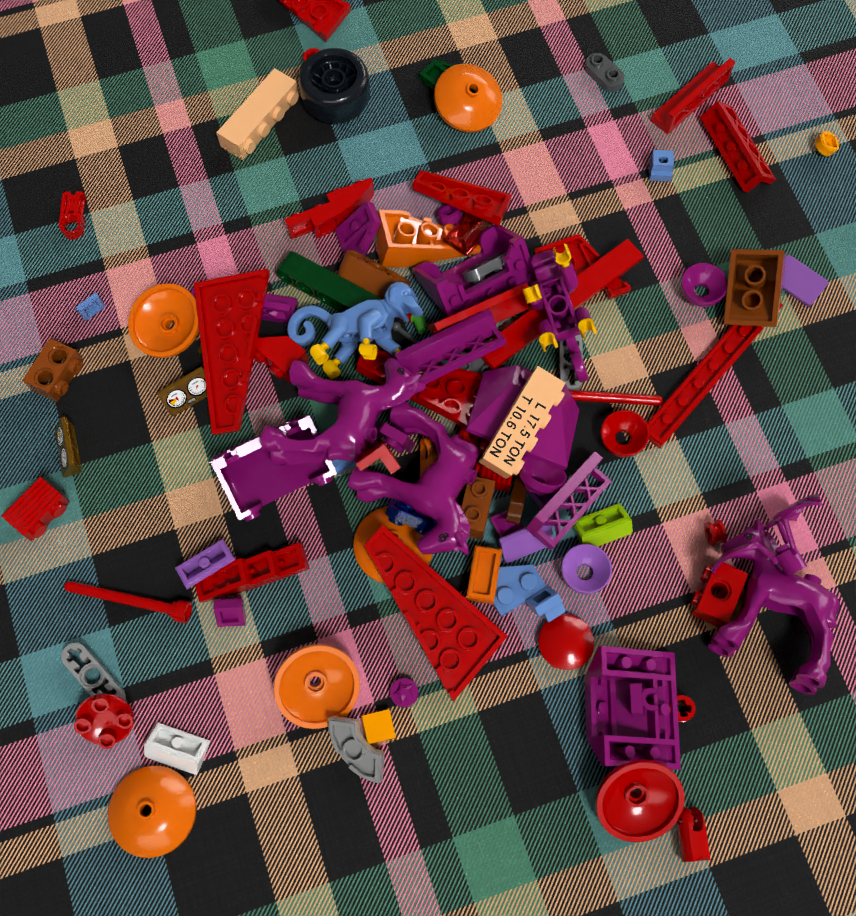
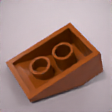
M731 249L724 325L777 327L786 261L784 250Z

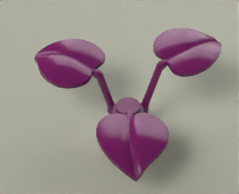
M819 494L804 497L785 507L764 526V531L775 525L778 526L785 544L774 549L777 555L774 556L759 542H750L735 547L721 555L714 562L711 569L712 573L714 574L718 567L731 557L754 549H758L766 555L773 565L779 563L786 576L805 568L807 565L795 545L788 521H797L804 507L822 506L823 503L820 500Z

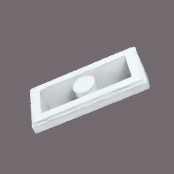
M157 722L144 744V755L149 759L197 775L210 745V740Z

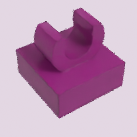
M240 594L236 596V599H227L226 595H222L220 600L214 601L213 609L218 627L246 625V613Z
M642 683L630 684L631 713L633 716H645L644 708L651 712L659 710L658 705H650L646 701L649 695L658 694L657 689L647 688L643 691Z

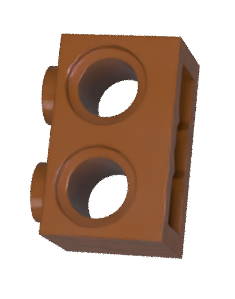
M49 338L22 381L31 391L58 402L60 397L66 394L73 377L80 372L84 360L75 349ZM66 358L64 362L59 363L62 359ZM53 379L49 384L45 385L48 380Z
M476 477L471 485L467 484L461 509L469 521L470 538L483 540L496 481Z

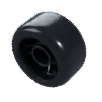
M342 48L323 49L312 54L301 67L299 88L302 102L306 110L314 118L325 123L340 124L355 119L365 110L370 99L369 73L365 63L355 53Z

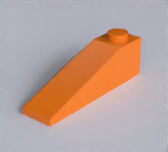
M378 210L381 225L377 231L376 249L380 264L384 267L405 268L416 266L426 261L436 262L481 252L476 231L452 224L438 225L431 223V218L417 219L410 217L409 212L402 210Z

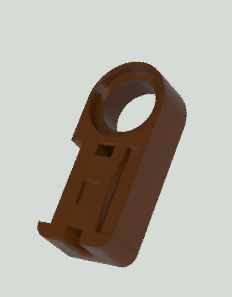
M517 476L506 522L520 524L527 491L523 485L524 483Z

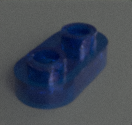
M390 501L385 511L391 523L399 526L408 525L422 535H425L437 525L434 519L418 514L406 504L397 501Z

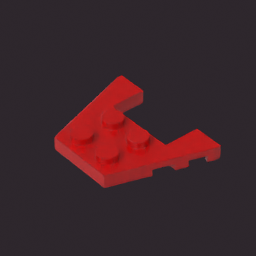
M580 234L535 248L533 256L547 250L553 252V247H555L557 253H563L565 251L564 243L567 244L571 253V260L569 262H572L576 275H579L600 259V255ZM620 278L604 288L609 300L625 295L631 290L630 285L626 281L623 282Z

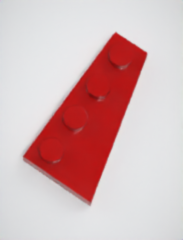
M278 0L326 42L351 11L350 4L342 0Z
M420 170L413 182V190L498 226L502 222L512 194Z

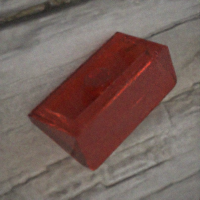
M466 213L443 238V242L462 255L469 256L479 244V237L482 231L489 227L488 221Z

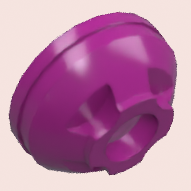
M694 264L685 271L682 277L681 291L684 297L696 306H713L727 292L728 281L725 274L712 264ZM702 286L706 288L708 295L704 297L698 296L694 288Z
M527 455L521 459L525 463L518 474L524 483L525 489L529 492L543 496L556 493L564 486L567 477L563 469Z

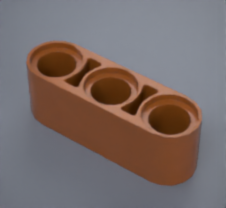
M354 250L346 251L337 272L339 276L384 299L385 293L391 284L395 282H404L408 286L410 284L403 276Z

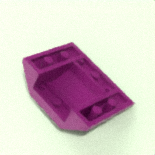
M519 365L485 371L482 375L465 431L491 441L532 371ZM565 384L561 390L565 393L557 407L553 405L548 412L551 415V419L544 429L539 428L535 435L538 438L537 443L530 453L528 451L524 453L527 456L566 470L579 415V408Z
M598 646L584 680L586 738L601 765L618 767L634 760H653L666 765L671 770H681L675 653ZM642 683L643 691L647 688L657 689L658 694L649 695L646 701L650 705H658L659 710L651 712L644 708L645 716H633L631 713L630 684Z

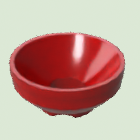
M619 410L613 412L604 420L601 427V440L604 447L611 454L618 457L626 458L637 455L646 447L649 440L650 432L647 422L642 416L633 411ZM619 432L627 433L631 438L630 443L626 445L619 444L615 439L616 434Z

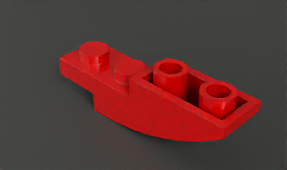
M372 178L358 180L347 187L337 188L331 193L326 194L328 203L316 205L312 209L301 213H294L290 217L285 218L290 239L292 240L310 232H314L318 239L335 231L366 201L370 202L374 196Z

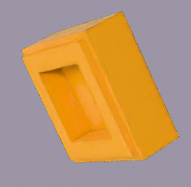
M390 709L362 716L366 739L370 745L396 739Z

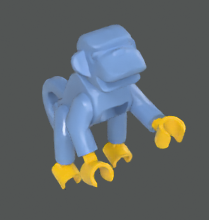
M395 282L389 286L383 300H366L343 313L331 315L318 306L302 307L291 316L287 326V333L289 338L301 347L307 346L314 341L316 329L310 321H305L303 323L305 333L299 335L298 327L300 323L309 317L318 318L326 323L330 331L321 340L323 342L321 345L316 344L311 347L310 354L318 365L323 364V371L329 379L334 380L341 373L338 365L340 363L344 364L358 347V342H362L359 345V352L364 359L375 360L377 357V346L370 344L373 340L395 357V354L401 351V346L392 340L391 329L394 325V318L399 317L405 322H409L407 314L420 317L423 315V311L417 304L418 299L413 289L404 282ZM338 341L341 342L342 347L334 355L335 359L328 360L329 355L326 350L328 348L332 349Z

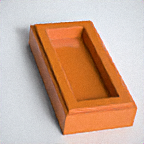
M475 545L466 596L468 601L494 604L502 549Z

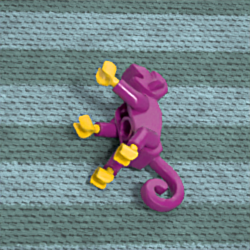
M564 243L565 251L563 253H557L555 247H553V252L547 250L532 257L531 264L537 280L531 283L532 287L522 289L527 304L530 303L534 310H541L545 306L549 320L541 321L538 326L539 342L543 351L546 352L547 345L554 344L555 348H557V342L565 340L579 382H584L589 379L575 336L581 334V337L585 338L584 334L586 331L592 330L595 335L597 330L586 308L579 307L574 310L569 294L573 293L578 286V278L572 262H569L571 260V253L568 245Z

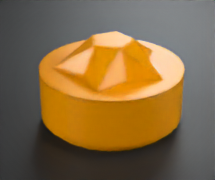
M823 131L815 138V146L824 156H831L839 149L838 139L831 132Z

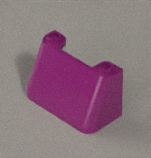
M494 224L482 231L479 237V246L482 252L443 273L440 272L436 264L430 261L423 262L412 269L419 284L445 317L517 285L526 282L528 286L531 285L534 281L535 273L524 237L501 225ZM506 251V254L501 257L505 269L496 274L493 271L486 274V279L476 285H473L472 282L466 283L462 275L464 271L498 253Z
M308 414L301 415L275 427L283 431L290 439L307 440L319 436ZM262 434L210 459V463L238 520L245 518L246 521L260 515L259 510L264 505L310 483H317L318 486H322L332 481V476L337 474L332 462L325 460L322 463L274 465L271 460V452L263 450L261 446Z

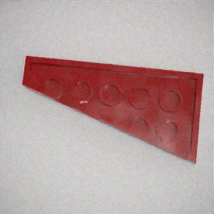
M268 269L194 283L212 435L239 432L241 430L270 275Z
M377 350L375 360H367L360 355L357 363V372L380 384H384L386 382L384 364L388 358L396 359V357ZM458 368L426 384V388L414 394L410 400L466 428L483 374ZM419 371L415 374L420 373L423 376L425 372Z
M382 525L363 547L450 699L455 701L508 636L390 530Z

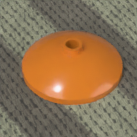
M457 64L446 69L439 77L434 89V103L441 118L451 127L463 132H479L490 127L499 116L502 108V93L495 78L485 69L473 64ZM469 89L475 90L476 93H472Z
M170 283L159 284L143 292L133 304L128 318V330L135 346L145 354L155 358L173 357L186 350L199 333L195 297L182 286ZM175 323L174 327L170 329V325Z
M385 506L371 512L359 524L354 536V554L362 571L371 579L385 584L363 547L382 525L390 530L425 563L430 564L433 554H421L417 548V542L431 528L427 521L416 511L403 506Z
M312 644L297 649L281 663L274 679V697L280 712L293 724L309 729L328 727L329 717H345L352 710L359 695L360 679L355 664L342 650L326 644ZM314 676L319 677L317 683H311L310 679Z
M147 766L130 773L118 784L109 802L108 825L114 840L126 852L143 858L159 857L175 850L188 837L195 822L197 807L194 791L184 776L168 767ZM149 805L151 813L146 817L143 815V808Z

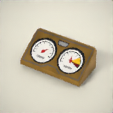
M202 367L158 391L157 395L170 416L173 417L207 397L205 373Z
M61 417L55 428V438L62 476L68 477L82 473V466L75 428L67 418Z

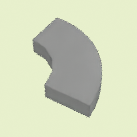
M338 716L329 717V734L336 753L340 754L349 765L348 768L355 774L366 780L381 783L383 781L385 752L372 747L365 740L360 731L359 719Z

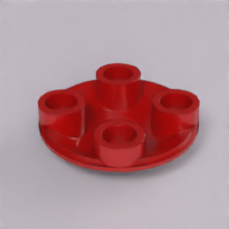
M561 614L543 625L539 633L538 645L543 658L551 667L561 670H574L583 666L590 659L594 649V637L591 629L582 619L574 615Z
M93 695L84 700L78 707L75 715L74 729L87 741L98 744L103 749H110L115 743L122 741L130 734L134 725V713L130 705L116 695Z

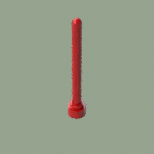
M569 390L575 401L660 406L663 403L662 397L657 395Z
M72 581L64 584V589L67 592L169 614V617L173 618L175 622L184 624L189 621L192 612V602L178 600V602L168 603Z

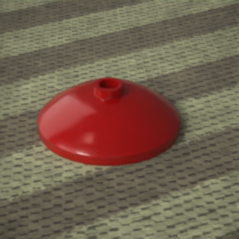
M634 760L618 766L604 778L596 794L595 807L602 826L611 835L627 842H646L662 836L676 824L684 808L685 794L679 778L669 767L653 760Z

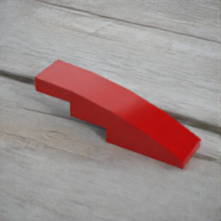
M298 542L275 552L268 550L248 559L239 558L198 582L195 586L199 602L204 603L219 599L222 595L227 597L293 576L310 568L304 546Z

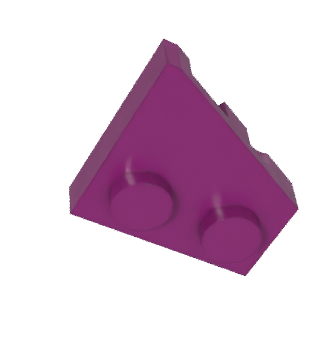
M366 201L335 229L344 255L347 250H354L366 255L381 225L374 203Z
M376 422L377 435L384 439L388 447L400 454L403 450L411 453L415 444L408 435L385 422Z

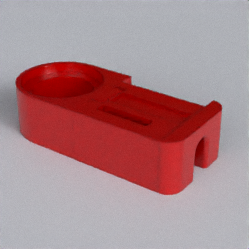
M70 191L63 192L59 228L67 239H78L84 233V207L87 198L82 191H76L74 195ZM68 224H78L75 230L66 231Z

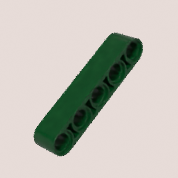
M293 251L287 253L275 270V274L285 283L341 313L366 300H383Z

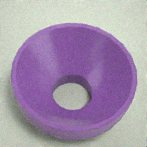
M581 544L573 547L566 553L561 566L562 576L567 586L573 591L584 595L594 594L608 584L612 575V564L602 549L590 544ZM588 566L592 570V578L589 580L580 579L577 576V568Z

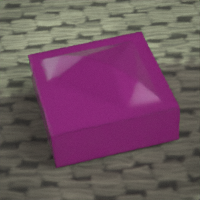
M508 510L490 517V522L499 539L525 528L521 520L520 524L506 522Z

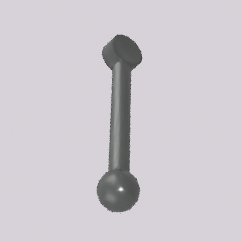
M394 322L392 327L394 331L400 332L413 344L418 343L414 337L401 328L399 322Z

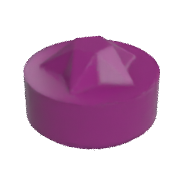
M446 204L439 208L437 217L442 225L455 224L461 220L462 213L460 209Z
M408 678L398 679L391 686L390 696L393 703L398 707H411L418 699V687Z

